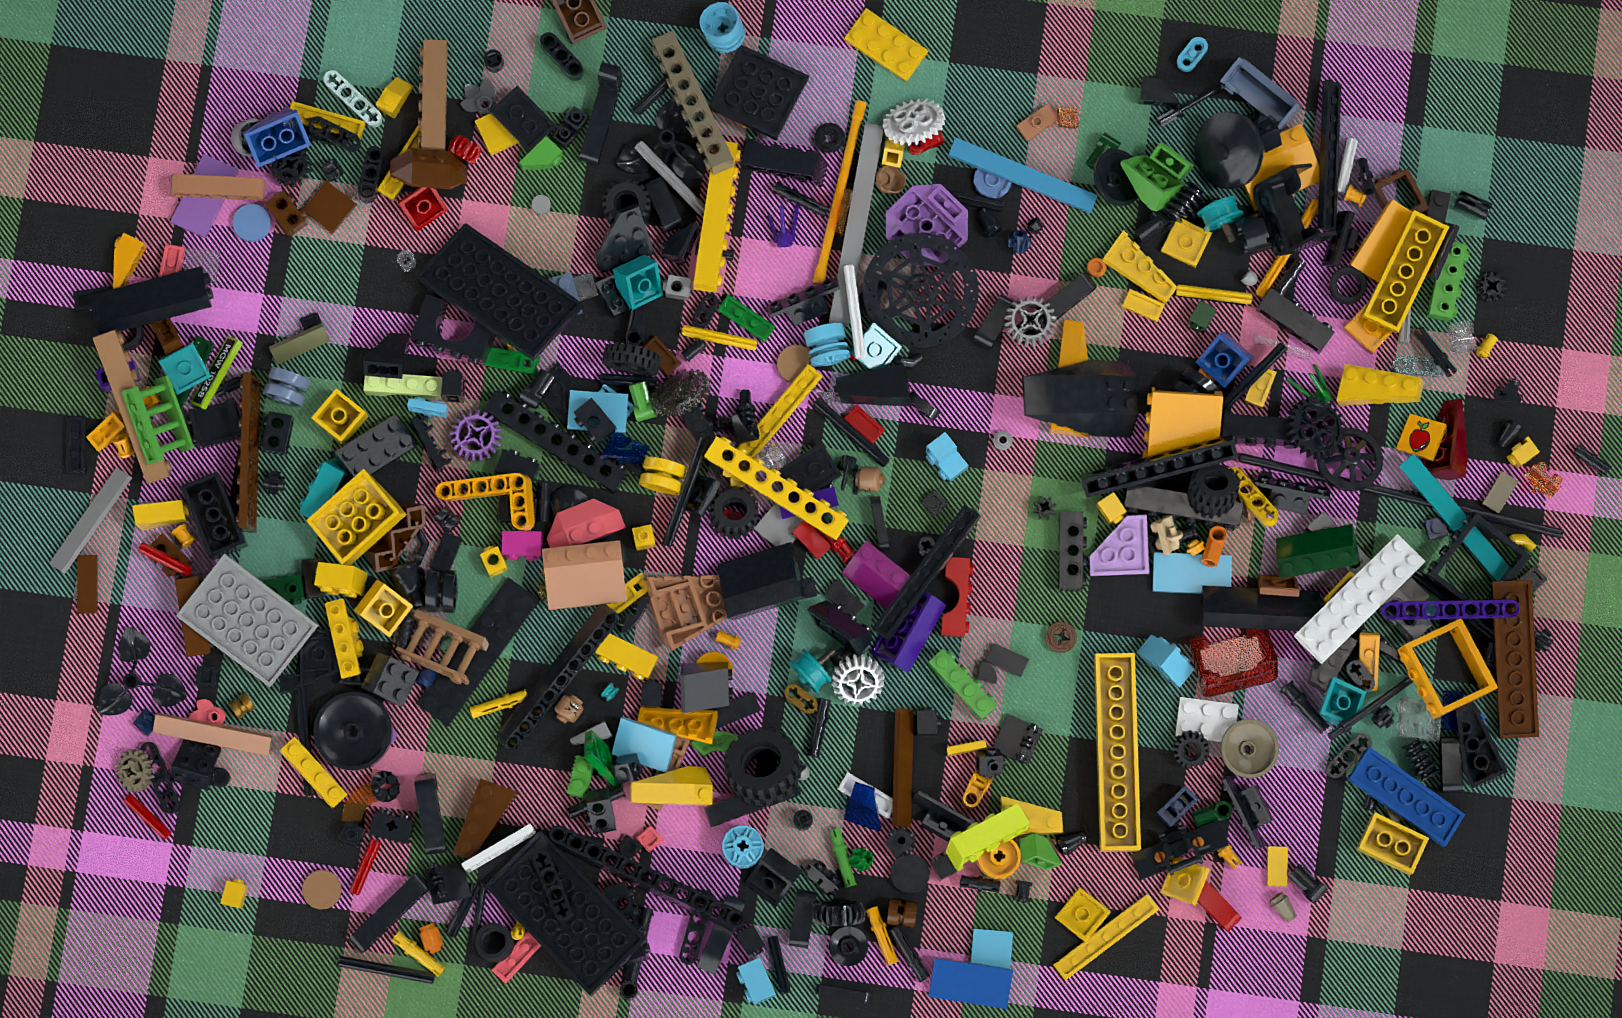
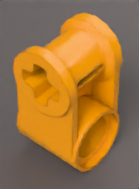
M975 770L962 797L963 806L969 810L976 808L993 779L980 776L978 771ZM966 796H975L976 803H967Z

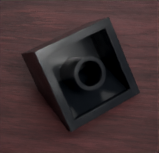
M770 848L759 861L745 882V885L776 908L796 882L802 870L773 848Z

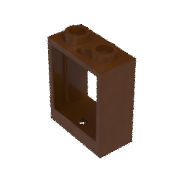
M1400 168L1392 172L1391 177L1386 179L1381 177L1374 182L1375 192L1373 194L1382 211L1387 205L1388 200L1381 188L1402 178H1405L1419 204L1410 209V211L1415 210L1425 214L1429 210L1408 168L1403 171Z

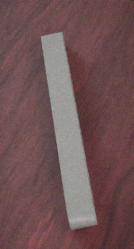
M865 123L837 275L840 289L834 292L829 324L842 323L844 327L849 325L850 313L843 267L845 265H853L857 281L883 139V125Z

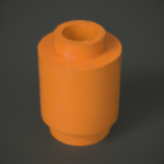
M431 923L419 928L421 932L419 935L425 951H430L431 954L441 951V946L444 943L438 927Z

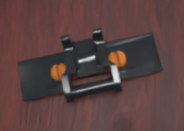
M1219 820L1187 832L1185 825L1181 824L1178 826L1179 830L1170 834L1158 833L1161 843L1131 854L1140 880L1168 870L1170 876L1174 875V872L1197 863L1202 864V856L1229 846ZM1193 851L1196 854L1173 865L1170 864V860Z

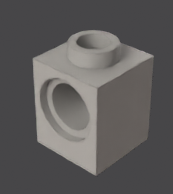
M669 275L668 280H664L663 291H666V297L689 301L692 279ZM674 284L682 285V289L677 292L671 288Z

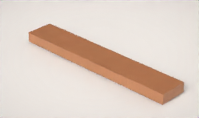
M158 712L155 715L153 733L269 756L272 735Z

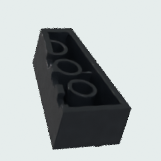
M753 141V143L746 142L741 165L746 170L771 175V172H774L776 176L785 179L792 176L802 183H807V180L815 181L816 186L823 187L828 166L817 151L807 150V152H804L795 147L785 149L777 144L767 146L759 141Z

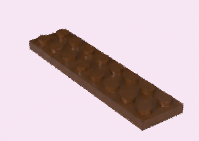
M243 373V379L240 380L242 398L239 401L242 417L239 418L241 436H239L238 444L239 448H241V455L238 456L240 475L237 477V484L240 486V494H237L239 513L236 515V523L239 525V528L248 533H257L261 380L251 373Z
M1532 580L1491 582L1492 600H1514L1520 608L1518 615L1515 617L1493 618L1496 684L1498 686L1496 692L1499 739L1539 737ZM1513 603L1506 604L1505 612L1507 614L1514 613L1515 605ZM1492 604L1493 613L1496 609L1494 604Z

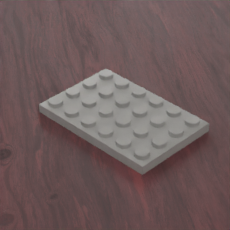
M225 553L176 615L180 620L269 687L272 686L318 627L316 622Z

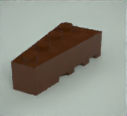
M203 573L191 574L189 577L179 576L175 579L179 611L204 580ZM181 620L187 657L210 654L215 645Z
M480 778L453 853L466 859L479 854L519 793Z

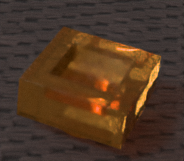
M1059 107L1057 109L1058 127L1076 129L1079 126L1077 108Z

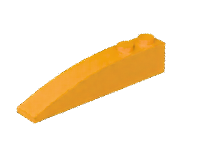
M1064 319L1058 368L1088 361L1084 322ZM1054 423L1050 425V433L1088 438L1089 435L1088 433L1073 431V429L1057 426Z

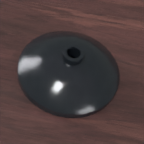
M1120 149L1108 150L1101 154L1095 163L1093 175L1096 188L1106 201L1116 206H1126L1136 201L1139 196L1121 166V161L1133 158V156Z

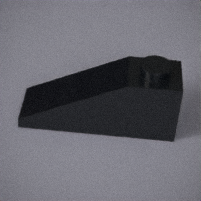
M1256 111L1246 115L1257 127L1262 138L1263 151L1265 153L1282 145L1279 128L1270 117Z

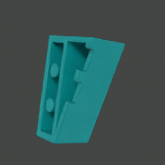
M336 458L324 463L322 462L317 468L316 472L318 475L309 484L308 490L310 491L307 497L304 496L299 505L301 507L299 513L309 518L346 485L344 481L348 473Z

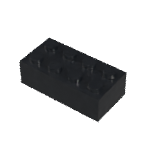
M218 472L181 486L207 554L212 561L221 558L224 553L228 555L249 546L243 530L236 523L235 510L221 475Z

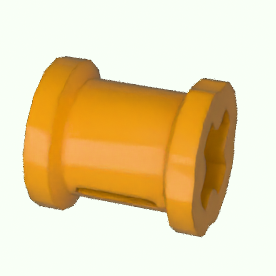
M1350 184L1343 200H1350L1357 203L1358 207H1362L1366 195L1363 194V191L1353 188V185Z
M120 433L112 439L113 444H116L119 451V458H127L135 453L134 448L131 447L129 442L130 437L128 433Z
M186 524L178 526L171 532V535L175 536L181 544L182 550L188 548L196 541V538L192 537L186 529Z

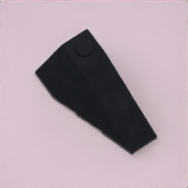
M1474 701L1457 708L1456 718L1462 766L1471 788L1489 784L1506 776L1508 771Z

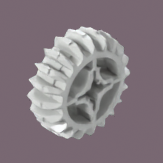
M854 654L853 659L846 656V662L840 661V667L835 666V673H832L833 680L831 683L834 687V693L838 694L840 700L844 698L846 704L851 701L853 706L856 702H859L861 706L863 701L870 703V698L876 699V693L881 694V687H884L882 668L878 666L876 660L872 662L870 656L865 659L863 654L860 658H857ZM863 670L870 672L873 675V677H869V675L864 674ZM842 683L852 686L853 690L846 688Z

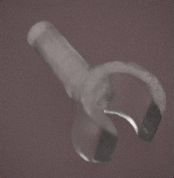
M814 387L812 390L824 397L826 404L829 406H833L832 400L837 401L833 391L825 392L817 387Z

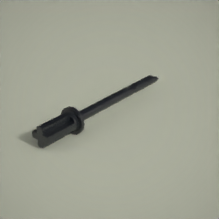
M1219 84L1181 107L1173 105L1172 109L1156 117L1157 123L1160 127H1163L1177 118H1183L1182 112L1224 89L1225 84Z

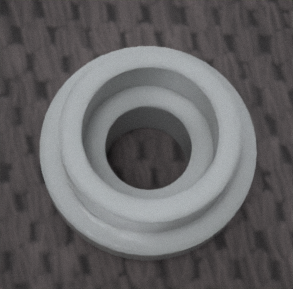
M1006 431L996 433L993 438V444L999 450L1009 449L1013 442L1012 436ZM1001 437L1006 438L1007 442L1002 444L1000 443L999 439Z

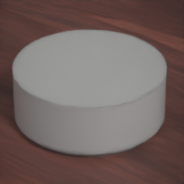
M538 195L532 200V209L538 215H545L551 209V202L547 196Z

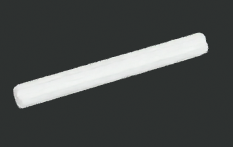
M845 265L843 268L855 358L862 359L866 355L855 271L853 265Z

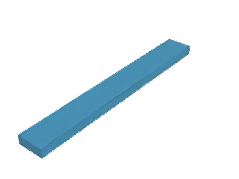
M956 137L948 154V157L1089 214L1098 196Z

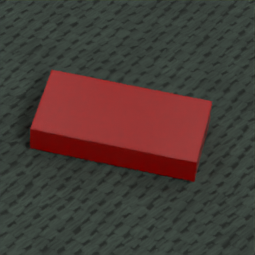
M857 404L844 417L851 426L872 444L885 432V429Z
M804 520L791 531L817 560L831 548L826 539Z

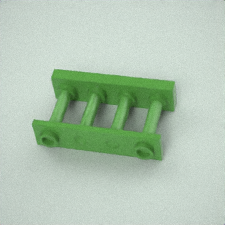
M168 375L155 379L156 386L139 391L138 386L121 391L147 465L164 460L163 453L179 448L180 452L194 449L191 436L173 390V384ZM160 393L163 404L146 410L143 398ZM166 411L170 422L153 428L149 417ZM173 429L176 440L159 446L156 435Z

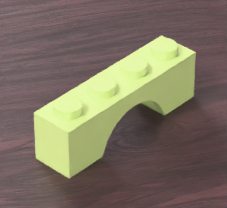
M403 374L402 379L365 376L364 392L366 395L373 396L409 395L429 400H443L441 395L443 377Z

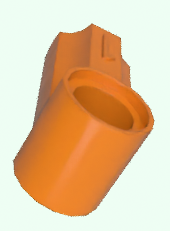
M1214 526L1209 532L1201 559L1205 566L1217 567L1227 537L1226 530L1221 526ZM1213 536H1218V537H1220L1221 539H1220V540H1216V539L1213 538Z

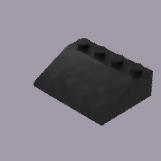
M792 542L717 564L727 618L733 621L807 598Z

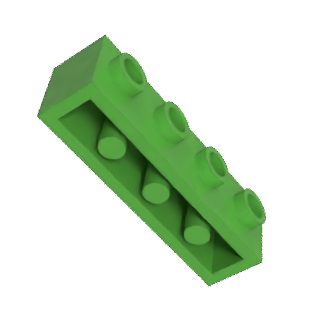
M1457 242L1453 243L1439 279L1434 280L1427 318L1450 322L1452 317H1456L1458 306H1455L1456 299L1460 298L1462 288H1459L1460 280H1464L1466 272L1463 269L1464 262L1467 263L1469 258L1468 245Z
M942 649L928 662V666L983 721L996 709V699L990 693L985 694L981 690L983 687L977 679L972 680L968 676L969 671L962 664L959 666L954 661L956 658L949 650L945 652Z

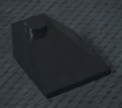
M694 222L671 235L668 241L664 240L660 249L662 251V258L684 267L699 234L698 223Z

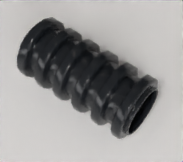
M405 617L399 624V629H397L398 635H396L397 641H395L396 647H394L395 652H397V647L406 650L414 634V623H416L414 618Z

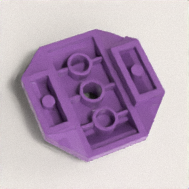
M941 184L912 186L886 211V239L890 242L899 236L910 233H931L942 236L961 247L968 240V210ZM927 223L931 225L932 229L924 231L921 226ZM930 248L921 249L923 256L942 264L949 259V257L937 250ZM910 250L900 252L906 259L911 257ZM915 261V266H920L919 261ZM926 261L923 262L924 266L938 267Z

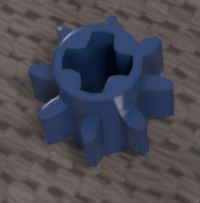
M1015 230L1013 235L1009 234L1008 247H1012L1014 253L1022 254L1027 249H1030L1031 236H1027L1026 231Z

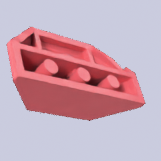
M591 499L558 512L548 534L547 541L550 548L583 545L623 530L626 526L618 509L596 499Z

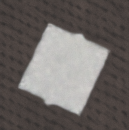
M186 248L185 262H183L184 270L202 266L205 273H209L211 282L217 283L218 269H220V251Z

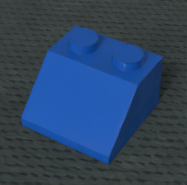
M1225 331L1215 338L1196 363L1225 388L1243 371L1254 356Z

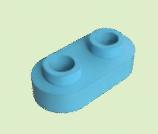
M1193 38L1178 56L1177 66L1181 71H1192L1206 54L1208 43L1204 38ZM1200 46L1201 50L1196 51L1194 47ZM1187 60L1190 64L1186 66L1183 64V61Z

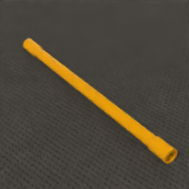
M855 101L836 189L812 280L814 285H818L825 280L830 250L861 121L867 103L864 101Z

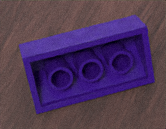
M925 592L889 641L879 635L870 654L897 669L909 673L946 605L933 595Z

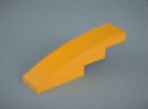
M156 394L143 398L145 406L148 405L149 408L155 407L161 401ZM120 410L112 412L86 437L98 452L112 443L113 437L127 431Z

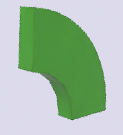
M715 731L712 744L692 740L690 744L705 757L715 751L726 752L727 749H731L730 743L733 740L737 741L738 738L737 735L730 732Z

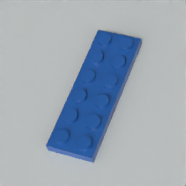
M1371 747L1365 750L1347 779L1442 847H1446L1465 816L1459 809Z

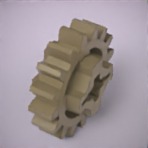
M129 750L123 752V756L118 758L120 763L116 764V767L119 768V771L115 773L120 775L118 782L122 781V788L128 787V792L134 791L135 793L147 790V786L152 785L150 779L155 777L151 774V771L155 770L150 765L153 761L147 759L149 755L143 754V750Z

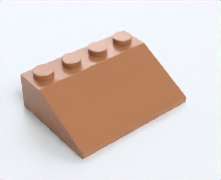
M620 541L542 549L549 610L627 602Z

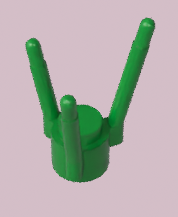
M1314 364L1313 367L1323 386L1321 387L1314 375L1309 373L1310 378L1318 389L1314 395L1318 397L1319 401L1324 398L1326 404L1333 399L1332 393L1328 389L1318 366ZM1287 378V381L1307 398H1314L1293 380Z

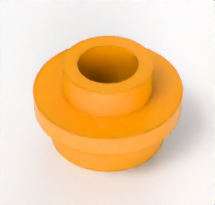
M1195 539L1187 545L1189 547L1186 549L1187 553L1194 556L1204 550L1203 540L1198 541Z

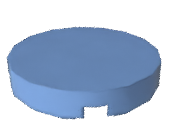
M978 168L974 174V186L981 196L997 199L1003 197L1011 187L1010 181Z
M247 204L236 211L232 225L240 239L257 242L268 235L271 227V218L264 207L257 204Z

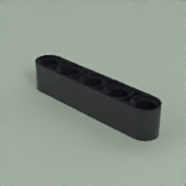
M1083 272L1043 305L1048 302L1050 303L1047 310L1054 309V313L1050 316H1056L1057 319L1055 321H1057L1092 293L1097 286ZM1042 314L1038 319V322L1041 325V328L1044 330L1046 327V319L1045 316ZM1027 318L1026 325H1034V319ZM1023 321L1016 325L1017 329L1021 327ZM1027 330L1023 334L1033 336L1037 335L1038 333H1035L1032 330Z
M797 785L796 788L792 787L793 792L789 796H783L784 800L780 802L778 800L773 801L771 805L762 803V806L755 805V802L749 804L745 802L744 798L740 799L735 796L704 808L710 827H714L801 795V792Z
M419 872L415 873L349 937L348 940L361 954L367 951L429 891L427 880Z

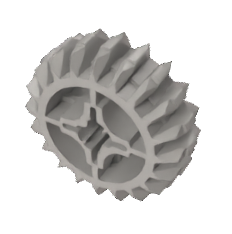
M1027 295L1025 296V302L1018 298V304L1015 302L1011 303L1014 309H1007L1010 315H1005L1004 319L1009 322H1006L1004 326L1007 328L1011 327L1006 333H1014L1011 337L1012 341L1018 338L1017 344L1020 345L1024 341L1025 347H1028L1029 342H1032L1033 348L1036 347V341L1043 345L1042 338L1049 341L1050 338L1047 334L1053 335L1054 331L1051 328H1056L1057 325L1052 322L1057 317L1054 315L1050 316L1054 313V309L1047 310L1050 306L1049 302L1043 305L1044 299L1041 298L1037 302L1036 296H1033L1032 301H1029V296ZM1031 307L1036 308L1038 310H1036L1033 313H1029L1023 309ZM1017 313L1023 321L1019 329H1017L1014 321ZM1042 314L1045 316L1046 319V327L1044 330L1041 328V325L1038 322V319ZM1027 318H1033L1034 325H1026ZM1027 330H1032L1038 334L1029 336L1023 333Z

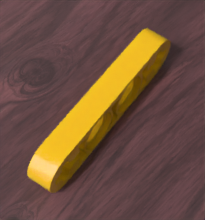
M1229 467L1228 469L1232 468L1234 470L1233 474H1237L1238 480H1240L1237 496L1262 524L1274 526L1278 522L1277 509L1241 469ZM1247 486L1251 491L1243 493L1240 491V488ZM1254 500H1261L1263 504L1257 507L1252 502ZM1266 513H1267L1269 516L1273 515V518H1272V519H1271L1270 517L1266 518Z

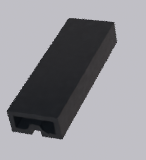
M202 266L92 294L90 295L94 326L98 334L101 335L115 329L119 332L212 307L211 299H214L212 289L208 285L211 284L210 275L208 272L205 273Z
M1202 585V627L1299 631L1324 607V601L1320 599V591L1300 590L1299 597L1260 594L1259 588Z

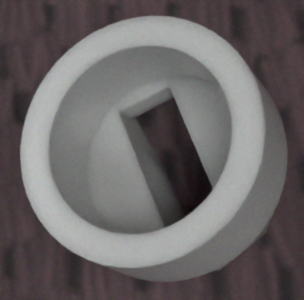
M1249 270L1241 281L1247 286H1253L1257 283L1258 277L1254 271Z
M803 763L800 768L801 778L798 780H806L810 775L807 764Z

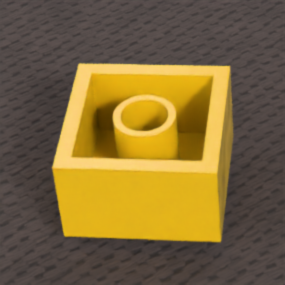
M336 388L311 418L318 426L344 446L369 416Z
M318 562L314 585L321 588L320 591L327 592L328 595L338 596L340 593L344 594L345 597L357 598V595L364 596L368 573L355 566Z
M376 580L354 609V612L381 633L390 637L413 605L386 584Z

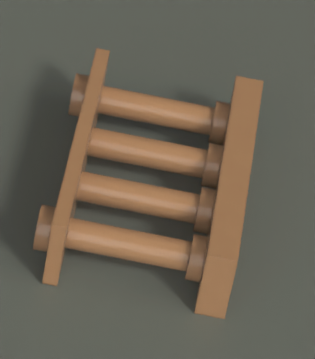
M417 609L414 618L417 621L418 627L406 650L400 647L396 648L400 656L399 658L406 663L411 661L450 677V680L456 684L464 683L468 685L470 681L464 673L476 650H487L489 643L486 638ZM429 627L434 630L435 634L423 657L414 654L413 651L424 630ZM448 635L452 641L440 664L431 661L430 658L441 637ZM465 642L469 648L457 671L448 668L447 665L459 643Z

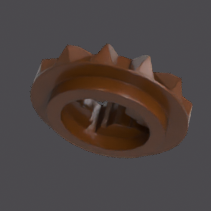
M1054 623L1046 632V643L1056 653L1068 652L1076 644V631L1068 623ZM1062 630H1064V637L1067 638L1069 641L1063 640L1060 643V645H1058V638H1056V636L1053 635H1060V633H1062Z

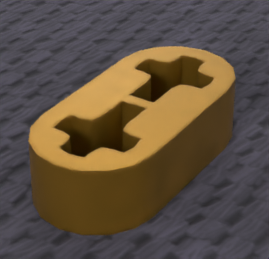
M791 684L786 687L785 698L803 713L813 714L817 710L818 704L816 699L800 686ZM790 689H797V694L801 698L798 699L795 696L790 698V693L788 691ZM803 699L806 702H810V700L813 701L812 706L814 708H809L807 710L804 709L805 704L801 701Z

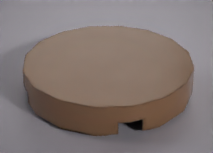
M791 345L779 354L777 369L785 381L792 383L807 364L811 365L810 359L813 357H809V349L801 345Z
M318 870L309 874L304 880L302 886L303 897L313 908L320 910L329 909L341 897V882L332 872Z

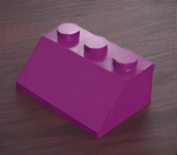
M865 541L842 572V575L885 609L888 608L911 577L868 541Z

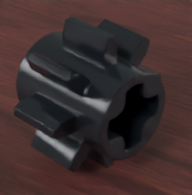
M271 470L270 475L265 474L264 489H268L269 494L278 495V491H284L285 476H280V471Z
M1040 496L1039 503L1034 501L1037 509H1034L1033 513L1039 514V520L1042 517H1046L1049 520L1050 514H1056L1052 508L1056 507L1057 504L1050 502L1051 497L1046 500ZM1048 505V510L1042 512L1041 506Z
M1545 628L1542 631L1537 629L1534 632L1535 651L1537 653L1540 650L1546 652L1554 641L1550 638L1552 633Z
M1387 705L1380 706L1372 712L1371 720L1380 729L1383 726L1387 729L1395 722L1392 719L1395 714Z

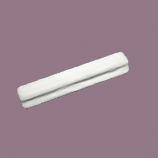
M1348 138L1346 141L1338 176V193L1342 194L1347 192L1358 140Z

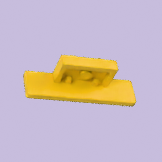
M344 599L327 602L325 607L341 678L345 679L359 675L361 672L358 658L363 657L362 651L364 648L362 641L358 637V623L353 618L348 617Z

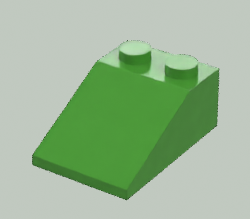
M1146 154L1121 161V166L1140 200L1153 211L1166 208V204L1168 202L1172 203L1171 199L1177 197L1178 191L1182 192V187L1186 186L1162 168V166L1153 162Z

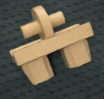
M1167 515L1163 519L1156 520L1151 524L1152 532L1159 535L1155 542L1156 548L1163 550L1164 555L1169 556L1172 551L1180 548L1179 539L1183 537V532L1176 531L1172 516Z

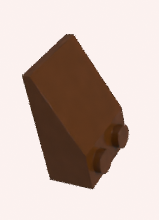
M552 0L572 44L607 29L594 0Z

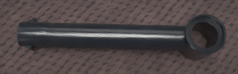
M642 907L639 922L643 923L646 934L643 935L647 938L654 913L653 909ZM642 962L628 966L625 982L620 986L621 996L625 1000H633L638 995L637 980ZM626 986H633L635 992L633 995L627 996L623 993Z

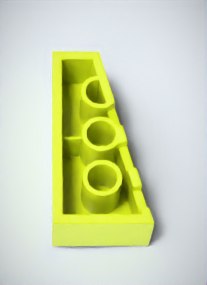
M1018 803L1014 806L1011 804L1007 805L1000 813L996 815L992 813L984 819L985 821L979 824L975 822L967 828L968 830L962 833L958 831L950 837L946 854L957 872L963 869V864L970 860L973 863L978 860L984 851L990 853L1001 844L1000 841L1003 840L1006 843L1028 830L1030 822Z

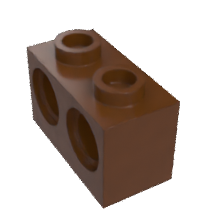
M282 190L268 200L265 205L290 238L308 225L305 220L307 215L302 208H296L294 205L296 200L290 193L286 194ZM280 202H287V206L284 209L278 208ZM291 217H298V221L295 224L289 223Z
M170 318L151 323L166 355L184 347Z
M163 533L150 545L156 549L160 546H165V554L189 566L193 563ZM148 557L152 562H154L155 564L157 563V561ZM161 564L163 566L161 570L168 577L173 576L176 579L181 575L179 572Z

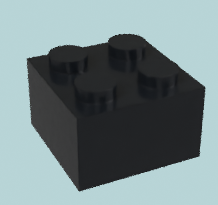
M378 652L361 688L389 703L403 707L419 672L390 656Z

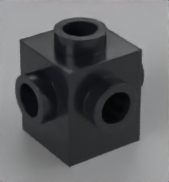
M987 747L985 750H976L975 769L980 776L995 777L997 774H1003L1006 758L999 749Z
M896 827L888 834L890 838L884 842L886 847L898 859L903 853L908 855L914 849L913 844L915 841L913 838H915V835L908 828L905 830L903 827L900 829ZM898 839H903L905 843L899 844Z

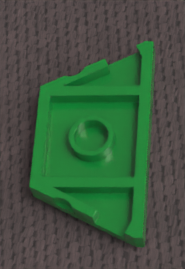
M593 730L586 732L584 745L585 759L614 788L619 785L623 787V783H616L611 765L614 763L609 746Z

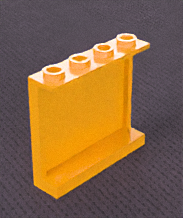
M1152 387L1151 393H1148L1147 405H1150V412H1146V423L1149 424L1148 431L1144 432V442H1147V449H1143L1142 458L1220 438L1223 405L1222 391H1214V394L1155 391V387Z

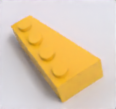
M1345 364L1336 401L1339 406L1420 402L1424 383L1420 377Z

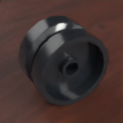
M1186 367L1180 375L1182 381L1176 380L1170 388L1171 392L1214 394V391H1220L1210 379L1191 367Z
M428 569L425 590L426 612L437 613L441 602L444 613H455L458 597L456 570H446L441 582L439 570Z

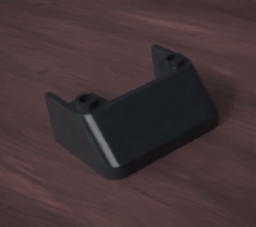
M1311 163L1291 165L1256 184L1253 189V196L1261 217H1263L1272 249L1278 256L1314 247L1337 235L1336 231L1320 233L1315 227L1305 229L1292 195L1301 188L1299 174L1311 168Z

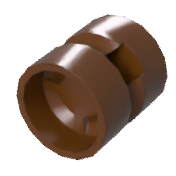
M890 899L887 924L898 925L902 923L905 927L914 928L917 902L906 901L902 903L901 900Z

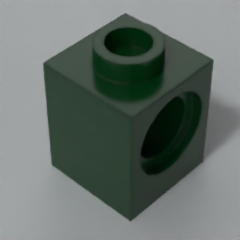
M1200 300L1187 324L1195 332L1200 333L1201 331L1204 333L1216 314L1217 309Z

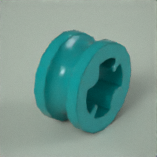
M610 683L601 694V697H606L607 702L619 691V688H615L613 683Z

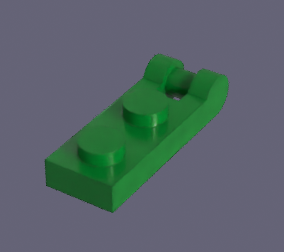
M491 347L484 366L536 376L538 373L537 364L540 362L541 356L532 361L521 352ZM525 360L530 361L529 367L524 366Z

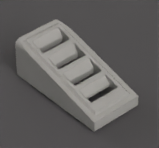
M602 722L571 738L570 741L572 745L585 743V733L593 730L602 740L608 739L612 735L606 723Z

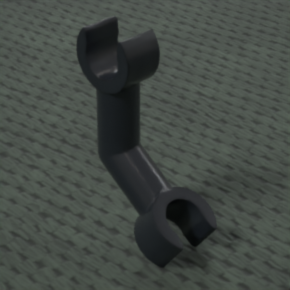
M419 530L416 536L421 546L414 561L421 565L430 543L424 532Z

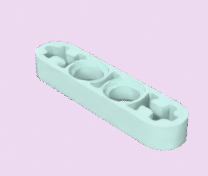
M334 70L326 72L324 75L325 85L360 119L373 128L378 127L382 123L381 113L345 78ZM330 76L333 78L336 76V81L340 84L339 87L334 82L329 83ZM342 89H351V95L343 97L341 95ZM357 101L365 103V107L362 110L355 109L354 106ZM367 111L373 116L377 115L376 122L373 120L370 122V117L366 114Z

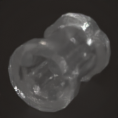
M403 250L398 254L397 261L404 271H411L415 268L416 259L411 251ZM409 257L410 261L404 264L403 260Z

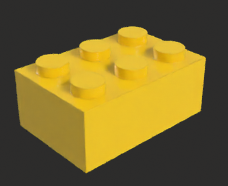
M1373 813L1356 850L1405 874L1411 875L1414 873L1429 838L1378 813Z

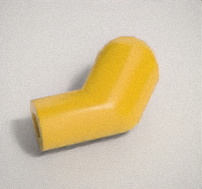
M1512 534L1509 536L1512 541L1517 545H1523L1529 552L1537 546L1525 534Z
M516 920V924L511 930V935L514 940H519L523 938L525 928Z

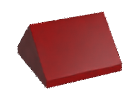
M419 187L398 201L401 210L416 231H419L448 211L435 188Z

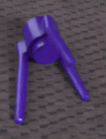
M798 204L795 205L791 234L789 230L785 229L783 205H780L781 230L778 231V235L771 215L767 216L774 243H777V247H790L792 242H795V230L799 212Z

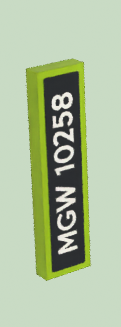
M227 336L208 370L211 377L201 382L190 402L191 404L206 410L243 342Z

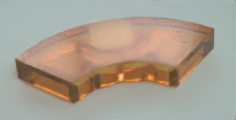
M371 782L358 788L349 797L343 809L342 822L362 821L366 809L373 803L379 802L372 794Z

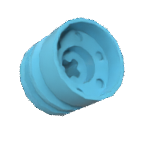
M717 2L708 6L701 14L700 27L709 46L713 50L720 53H728L741 46L745 39L746 31L737 10L732 5L726 2Z
M842 323L820 325L804 332L806 346L816 347L808 353L809 357H813L810 359L811 366H830L850 357L849 350H845L848 348V344L839 342L846 337Z
M747 825L736 826L725 835L722 842V850L726 860L732 866L739 869H749L761 860L764 853V843L761 835L754 828ZM742 841L746 843V846H749L748 849H744V852H741L740 848L737 847L738 844H742Z

